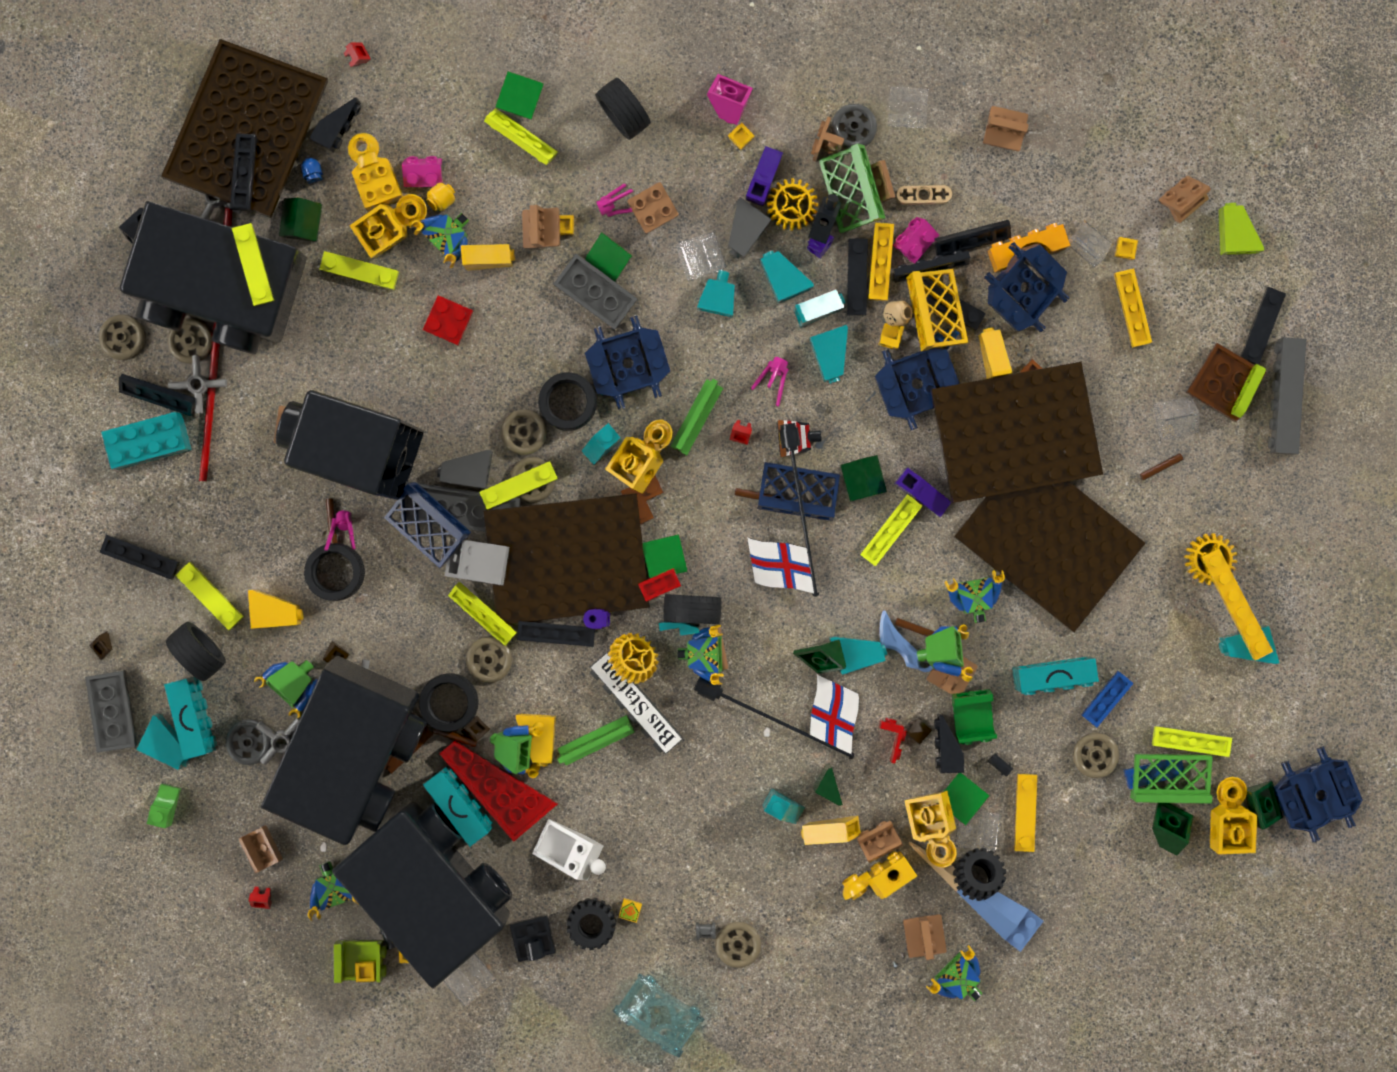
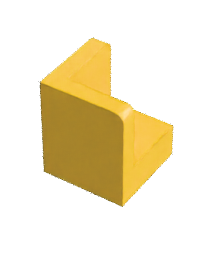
M885 323L878 345L897 350L905 326H890Z

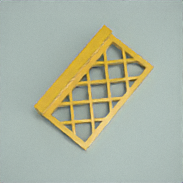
M953 269L921 273L920 271H915L908 275L906 279L921 351L967 344L968 338ZM941 275H949L950 283L948 286L939 281ZM923 277H928L933 281L930 288L923 284ZM935 284L944 289L941 296L932 291ZM946 292L953 296L954 301L952 304L943 299ZM929 294L937 299L933 307L927 303L926 297ZM939 302L948 308L944 315L935 309ZM950 310L957 314L955 323L946 317ZM932 313L941 318L938 325L931 321L930 316ZM943 321L952 326L948 333L940 328ZM954 328L960 332L961 340H956L950 336ZM936 331L945 337L942 342L935 343L934 334Z

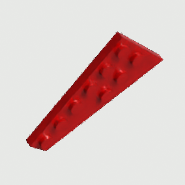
M456 741L440 753L441 757L513 842L558 805L557 802Z

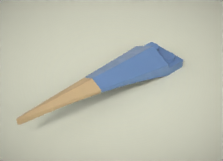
M909 842V845L1004 940L1020 952L1044 922L1040 917L999 892L981 901H977L976 898L970 900L969 895L963 896V891H958L956 888L959 886L958 883L954 884L953 879L956 876L953 875V871L956 868L952 865L946 868L934 866L928 860L926 850Z

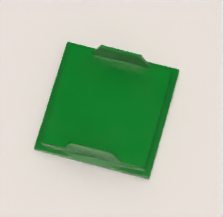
M508 71L495 108L532 120L544 83Z
M601 232L584 260L616 282L632 255Z
M679 534L643 543V552L650 578L673 568L676 574L688 572Z
M958 773L944 790L948 791L953 816L965 826L990 796L962 773Z

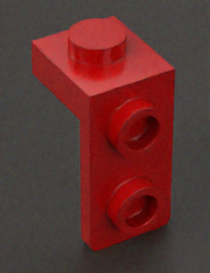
M886 717L885 720L880 719L878 727L896 732L890 762L895 764L896 760H899L901 757L902 749H899L901 741L904 742L906 730H904L903 725L896 723L897 720Z

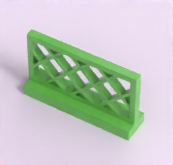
M855 144L849 149L819 160L828 193H836L838 198L842 196L848 200L844 209H839L836 217L840 233L886 219L865 145ZM851 153L853 158L850 166L842 163L845 155ZM831 160L837 163L833 173L828 171L826 162ZM841 165L848 168L844 179L836 175ZM852 171L858 175L855 185L847 181ZM834 178L843 181L838 191L832 187ZM845 184L854 187L849 197L842 194ZM857 189L864 196L861 203L853 200ZM851 202L859 206L855 215L847 212ZM862 208L868 210L870 217L864 221L858 218ZM845 214L853 218L850 226L844 227L842 222Z
M706 379L670 446L686 456L723 390L718 385L717 380L712 379V381Z
M625 715L557 748L560 753L558 757L559 763L564 762L567 766L635 733L628 716Z
M1135 754L1133 790H1131L1130 798L1135 802L1212 803V795L1210 794L1212 756ZM1140 759H1148L1152 763L1144 771L1139 767ZM1162 759H1166L1170 763L1164 771H1161L1157 766ZM1180 760H1186L1189 765L1181 772L1175 765ZM1200 760H1207L1206 767L1201 772L1194 766ZM1155 767L1160 774L1152 781L1146 774ZM1174 767L1180 774L1171 781L1165 774ZM1193 767L1198 775L1190 781L1185 774ZM1144 776L1151 782L1145 788H1138L1139 780ZM1164 776L1169 784L1165 788H1159L1156 783ZM1183 777L1188 784L1183 789H1178L1174 784ZM1202 777L1205 780V789H1197L1193 784Z

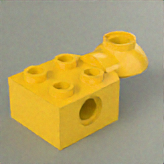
M359 133L349 141L348 154L358 164L351 173L363 205L370 212L380 204L391 205L398 202L403 194L390 161L386 158L378 157L379 143L376 138L368 133ZM361 144H367L366 150L362 152L358 150Z
M407 194L398 200L395 209L386 204H380L349 226L370 258H377L407 238V226H410L414 220L421 221L425 219L427 207L421 197L415 194ZM411 205H414L416 207V213L414 215H411L409 213V207Z
M655 420L646 427L643 441L639 438L625 437L605 470L632 489L643 494L663 463L660 452L671 443L673 438L671 425L664 420Z
M1238 777L1225 778L1219 783L1216 790L1217 799L1220 803L1211 810L1210 848L1217 854L1256 853L1257 815L1242 806L1247 795L1246 784Z
M948 791L905 800L913 839L920 842L929 841L926 847V855L934 866L939 868L950 866L956 859L957 850L949 836L956 829ZM940 847L946 850L945 856L940 853Z
M894 851L886 857L887 860L883 863L878 862L870 868V872L866 871L859 877L855 873L842 882L844 886L843 898L844 900L850 898L855 900L862 896L868 890L866 887L870 885L877 897L879 896L880 899H884L916 878L917 874L901 851ZM896 870L893 875H888L889 871Z

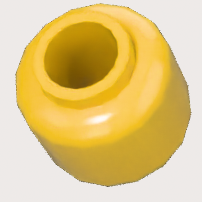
M439 182L427 192L426 201L434 211H444L454 203L455 191L451 185Z

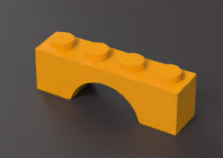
M1057 223L1046 226V230L1039 232V229L1028 232V236L1021 238L1018 235L1010 238V242L1003 244L1000 241L992 244V248L987 252L994 273L1005 270L1010 259L1015 255L1008 248L1013 242L1020 248L1040 244L1049 254L1067 249L1071 245L1064 225L1057 226Z

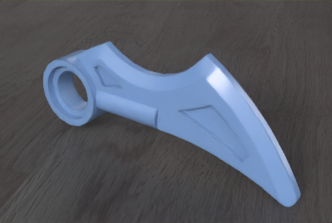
M883 610L879 628L881 645L884 644L885 648L899 652L904 658L907 667L918 669L922 672L931 671L933 669L931 665L927 668L920 666V661L917 657L918 650L902 637L894 627L886 611Z

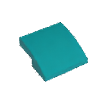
M659 622L660 631L679 628L680 636L699 633V627L688 623Z

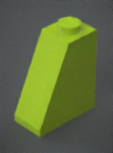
M1226 203L1225 206L1219 209L1220 255L1259 254L1264 251V246L1243 205Z

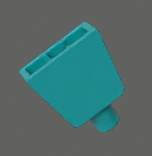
M718 270L716 280L708 279L697 305V310L730 318L733 317L735 285L728 283L729 272Z

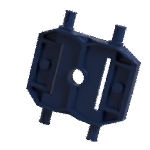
M1013 242L1008 248L1015 255L1010 259L1007 268L997 275L996 278L990 272L986 274L987 276H984V279L990 283L988 286V304L1014 330L1021 331L1034 326L1039 332H1042L1046 326L1038 318L1056 296L1063 303L1067 302L1070 298L1063 291L1067 271L1040 244L1020 248ZM1025 260L1049 283L1048 286L1024 263ZM1023 282H1026L1027 289L1022 292L1021 285Z
M638 315L634 316L636 324L634 318L630 317L633 325L632 331L605 339L601 327H598L599 334L597 328H594L597 340L585 352L597 394L614 398L618 410L621 409L619 402H621L622 408L626 407L623 395L636 390L651 387L654 398H658L656 390L659 397H662L659 385L671 372L658 330L642 328ZM638 340L642 342L652 376L648 374ZM605 350H607L611 365L615 374V378L618 386L616 387L604 352ZM631 358L634 362L633 366L628 369L623 366L624 359Z
M931 348L927 351L920 350V352L895 361L892 359L889 349L884 350L882 354L885 359V365L875 375V380L888 416L907 420L910 431L918 428L914 415L934 408L930 390L935 389L936 386L926 360L929 359L939 388L960 384L948 351L938 348ZM894 372H896V375H897L898 381H899V383H900L902 392H903V394H904L905 400H906V402H907L908 408H907V406H906V404H905L903 395H902V393H901V390H900V387H899V384H898V382H897V379H896V376H895V373H894ZM913 379L921 380L922 387L920 389L913 388Z
M1324 746L1316 749L1320 761L1300 770L1292 771L1289 761L1282 762L1281 765L1285 776L1273 788L1289 828L1309 832L1312 842L1320 840L1316 830L1332 821L1344 818L1348 828L1355 827L1356 824L1352 815L1356 813L1363 801L1348 762L1328 757ZM1295 784H1298L1311 819L1307 817ZM1319 790L1325 792V797L1322 800L1316 798V793Z

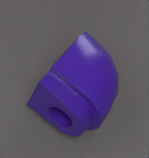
M829 235L826 244L810 238L807 249L821 259L831 246L834 237Z
M600 609L588 610L583 617L584 624L592 629H605V627L610 625V613Z

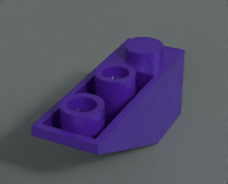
M765 146L746 194V201L764 206L783 152Z
M905 468L894 483L895 486L940 518L951 504L949 499L909 468Z

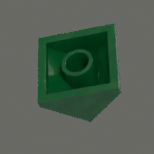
M299 197L284 198L279 237L317 242L323 204Z
M878 455L840 465L850 502L887 492Z
M840 639L812 644L793 652L796 657L817 674L846 669Z
M830 763L825 764L813 786V790L818 795L841 806L843 804Z
M1272 781L1247 788L1246 801L1248 808L1257 815V827L1262 830L1267 829L1283 818Z

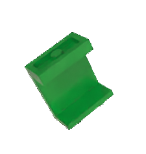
M990 689L951 694L955 733L959 743L970 745L973 741L990 742L992 739L997 738V734L994 731L991 704L993 693Z

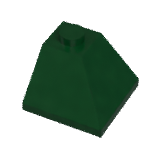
M1157 803L1152 830L1159 847L1177 856L1189 844L1193 815L1170 803Z

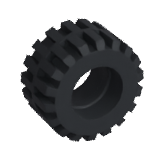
M986 848L970 850L954 866L956 868L953 871V875L956 876L953 879L954 884L958 883L959 886L956 887L958 891L962 890L963 896L969 895L970 900L975 898L977 901L986 900L1004 886L1006 869L1002 867L1005 864L1003 861L1000 862L998 860L1000 859L998 855H993L994 852L992 850L988 852ZM972 865L980 866L985 870L988 878L987 884L980 883L973 877Z
M586 898L583 902L582 900L579 901L572 908L567 920L569 938L571 941H575L574 944L577 947L580 945L582 946L581 949L584 950L586 948H590L589 950H594V948L600 949L603 945L606 946L615 932V913L611 910L609 904L606 905L603 900L598 901V898H593V900ZM587 914L597 915L603 922L602 930L595 934L585 932L580 925L581 918Z

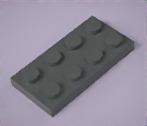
M577 254L573 256L553 283L555 287L614 330H616L638 300Z
M126 671L85 677L97 753L136 747L137 741Z

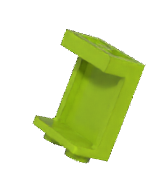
M337 940L334 943V983H342L344 980H356L355 963L358 961H376V982H381L387 973V967L383 965V958H386L387 953L386 946H383V940Z

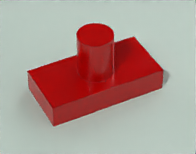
M674 568L638 584L645 601L681 586Z

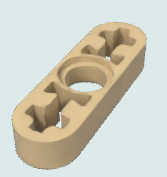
M945 185L902 186L896 193V200L902 205L946 204L952 197L951 189ZM913 190H916L915 200H913L914 196H909L906 200H903V197L900 196L903 191H906V194H913ZM921 190H926L929 193L927 200L919 198L918 194ZM932 190H935L934 194H940L941 190H944V193L948 194V196L944 200L941 196H935V200H932Z

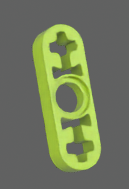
M1258 364L1254 365L1232 408L1231 414L1239 418L1245 414L1265 374L1266 368Z

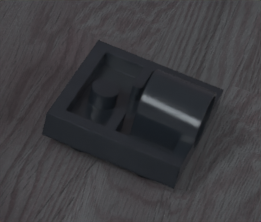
M547 914L509 924L518 962L525 960L534 961L546 955L556 953Z

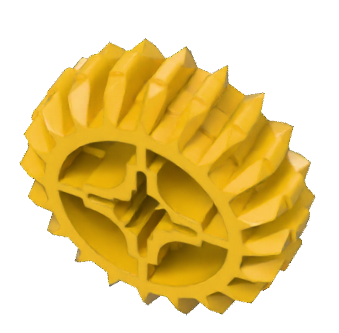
M791 178V184H788V181L784 179V186L778 182L776 184L778 190L775 188L771 189L774 195H768V199L771 201L766 204V206L772 207L767 213H774L771 220L778 219L776 226H779L782 222L784 223L783 229L785 230L787 225H790L791 231L794 230V225L800 230L801 223L807 227L808 221L806 219L813 221L814 218L811 214H817V210L813 208L818 207L817 202H812L817 199V195L811 196L814 189L807 190L808 183L801 186V179H799L798 184H794V178ZM795 190L802 194H799L798 196H792L787 191ZM782 194L785 205L778 211L776 202ZM806 199L808 210L803 215L799 205ZM788 200L792 203L797 202L795 206L796 208H794L793 206L787 208V206H789ZM792 213L798 218L789 219L784 217L783 214Z
M1211 533L1210 537L1208 534H1203V539L1200 536L1196 537L1197 543L1194 541L1190 542L1193 548H1186L1190 555L1184 556L1185 559H1189V562H1186L1184 565L1191 566L1187 572H1195L1192 578H1199V583L1205 581L1206 585H1211L1213 581L1210 575H1208L1203 562L1201 567L1203 570L1199 568L1197 558L1201 559V556L1217 548L1222 550L1230 570L1235 571L1236 569L1232 566V563L1238 562L1233 560L1232 557L1237 555L1236 552H1231L1234 549V545L1227 546L1229 540H1223L1222 535H1218L1216 538L1215 533ZM1213 544V547L1207 553L1200 551L1204 545Z
M628 633L616 638L613 644L610 645V651L608 652L610 659L608 663L613 665L610 670L616 671L615 676H621V681L627 679L628 684L632 682L639 684L650 679L653 673L656 672V666L659 663L656 658L659 654L653 652L656 647H651V641L646 642L645 636L640 638L639 633L634 635Z

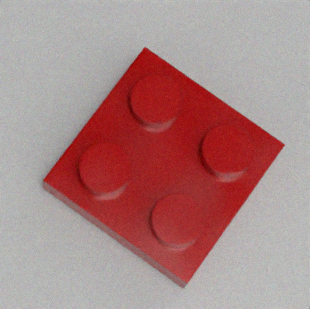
M438 295L423 327V331L459 346L474 311Z

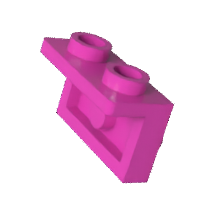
M410 156L404 159L402 163L404 187H434L439 182L443 183L442 158L428 156L426 159H418L416 156Z
M916 217L910 221L906 230L896 238L892 246L900 250L911 263L915 264L939 234L927 220Z

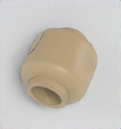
M905 301L889 302L886 304L883 312L884 319L890 326L908 324L913 314L912 308Z

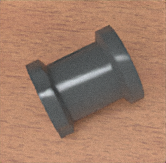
M696 922V940H700V938L716 939L715 922L711 924H699V922Z

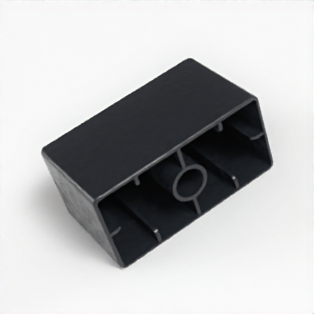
M146 201L121 280L120 291L139 301L135 314L137 319L171 330L181 331L185 316H190L216 324L211 338L212 342L255 355L261 339L274 343L282 341L307 257L294 246L256 235L274 301L254 306L233 235V227Z
M310 390L306 393L303 404L296 401H291L287 404L279 420L275 439L278 447L287 449L284 464L290 468L375 496L398 500L404 492L403 489L406 481L408 482L424 430L399 418Z
M335 656L322 670L261 804V809L342 845L350 843L359 826L376 832L395 794L393 788L380 783L392 757L405 763L410 761L427 724L425 719L412 714L419 699L418 692L340 656Z
M410 802L334 867L332 873L424 981L434 989L503 929L510 916V911L505 904L512 899V892L503 878L489 864L481 863L476 869H473L458 852L454 845L461 840L462 836L438 805L430 804L426 809L422 810L416 802Z

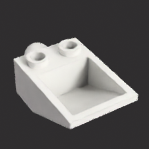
M551 819L547 820L534 848L533 855L576 880L588 881L591 872L600 875L606 869L604 861L598 859L603 849L602 844Z

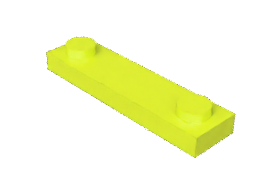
M496 108L484 120L491 128L500 132L545 165H548L558 153V151Z
M249 223L232 228L253 305L258 306L273 302L274 298L253 224Z
M326 251L323 253L319 270L392 290L395 289L399 271Z
M549 461L479 493L486 509L489 510L556 481L558 478Z
M907 494L860 555L876 566L918 513L922 505Z
M191 562L175 575L228 630H231L244 617Z
M460 581L449 593L448 596L505 646L517 633Z
M1154 726L1152 739L1153 746L1230 757L1232 744L1231 737Z

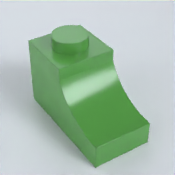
M163 783L160 784L155 801L150 807L146 824L161 828H167L172 825L181 788Z

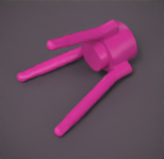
M624 183L606 196L601 197V200L596 202L601 215L607 214L608 217L617 214L633 212L631 208L612 210L615 208L613 202L627 196L633 190L630 189L611 198L626 187Z
M774 357L773 361H769L765 370L752 385L751 390L756 388L769 370L773 374L767 385L768 388L771 387L776 375L781 376L782 374L776 406L779 407L785 378L789 370L786 368L788 362L782 358Z
M347 510L339 511L336 514V518L332 519V526L326 541L325 550L329 549L336 526L340 530H348L351 547L355 550L352 514Z

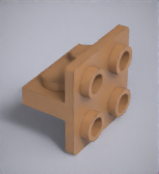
M992 106L983 144L1019 152L1023 137L1027 133L1029 126L1027 124L1028 114Z
M827 117L826 122L823 120L817 134L820 139H815L811 154L814 155L813 161L817 160L821 148L826 153L832 155L841 150L844 138L827 132L831 117Z
M1186 176L1167 191L1159 201L1161 204L1169 207L1175 221L1181 223L1209 199L1207 193L1211 189L1208 185L1190 176Z
M661 182L627 201L635 215V219L641 225L645 234L679 215Z
M530 205V210L522 211L523 248L560 246L559 208H542L538 205Z
M963 657L964 667H961V669L964 670L966 667H971L973 673L965 674L973 676L978 666ZM934 668L926 678L927 681L950 694L964 692L969 683L964 681L961 675L959 677L949 675Z
M940 914L903 920L909 958L924 956L926 960L934 959V954L947 952L942 916Z

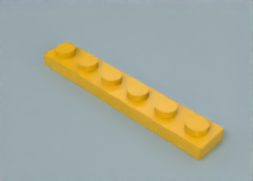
M1217 548L1201 556L1200 558L1253 660H1258L1273 652L1221 550Z

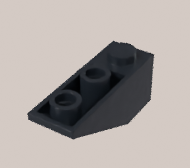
M353 98L321 119L311 134L310 139L332 153L336 149L338 150L343 142L342 137L344 133H348L352 126L351 121L353 117L357 116L361 110V102L358 98Z
M937 714V718L934 719V729L938 730V738H935V749H938V757H935L936 769L939 768L940 773H964V753L943 715Z

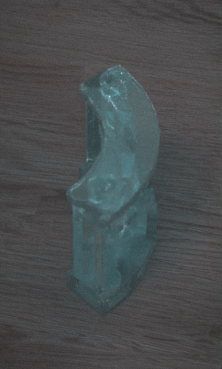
M639 973L638 979L620 1005H616L612 1011L628 1026L632 1025L635 1029L640 1030L638 1034L651 1043L655 1041V1043L661 1046L662 1050L680 1058L684 1052L682 1050L683 1046L699 1023L703 1022L705 1018L700 1015L701 1010L694 1005L690 1007L661 988L653 976L650 974L645 976ZM645 984L650 988L651 993L645 994L643 990L644 1000L641 1001L637 994ZM656 993L660 995L662 998H655ZM635 998L637 1003L627 1009ZM667 1006L672 1025L664 1023L657 1025L653 1029L650 1028L651 1015L647 1007ZM675 1007L681 1011L677 1013ZM642 1009L647 1016V1019L644 1021L639 1019V1016L643 1015ZM684 1015L691 1016L688 1023L687 1020L684 1021L682 1019ZM687 1023V1025L684 1028L678 1027V1024L682 1025ZM661 1029H671V1032L666 1030V1035L660 1033Z

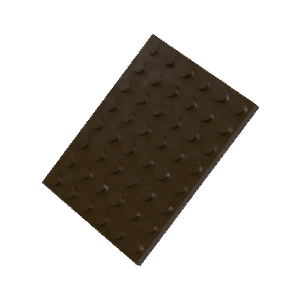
M219 39L161 177L170 182L230 203L236 133L255 134L257 136L251 211L272 218L325 91L328 78Z
M1082 361L930 390L952 503L1103 475Z
M1069 481L985 497L954 535V538L999 574L1003 570L1005 578L1073 633L1146 544Z
M637 493L484 510L487 544L509 547L504 584H492L496 614L507 624L519 623V621L528 622L581 616L592 609L617 612L650 608L649 600L645 601L638 585L646 581L647 577Z

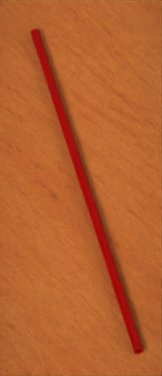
M225 207L224 225L231 227L233 210ZM213 342L211 350L209 380H217L220 344ZM216 387L208 388L199 481L207 482Z

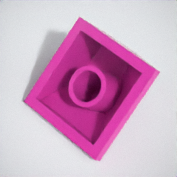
M717 74L707 96L720 119L725 120L727 123L738 125L753 88Z

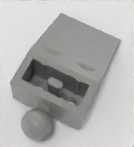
M451 538L450 546L455 543L456 539ZM463 540L445 563V576L503 585L509 547Z

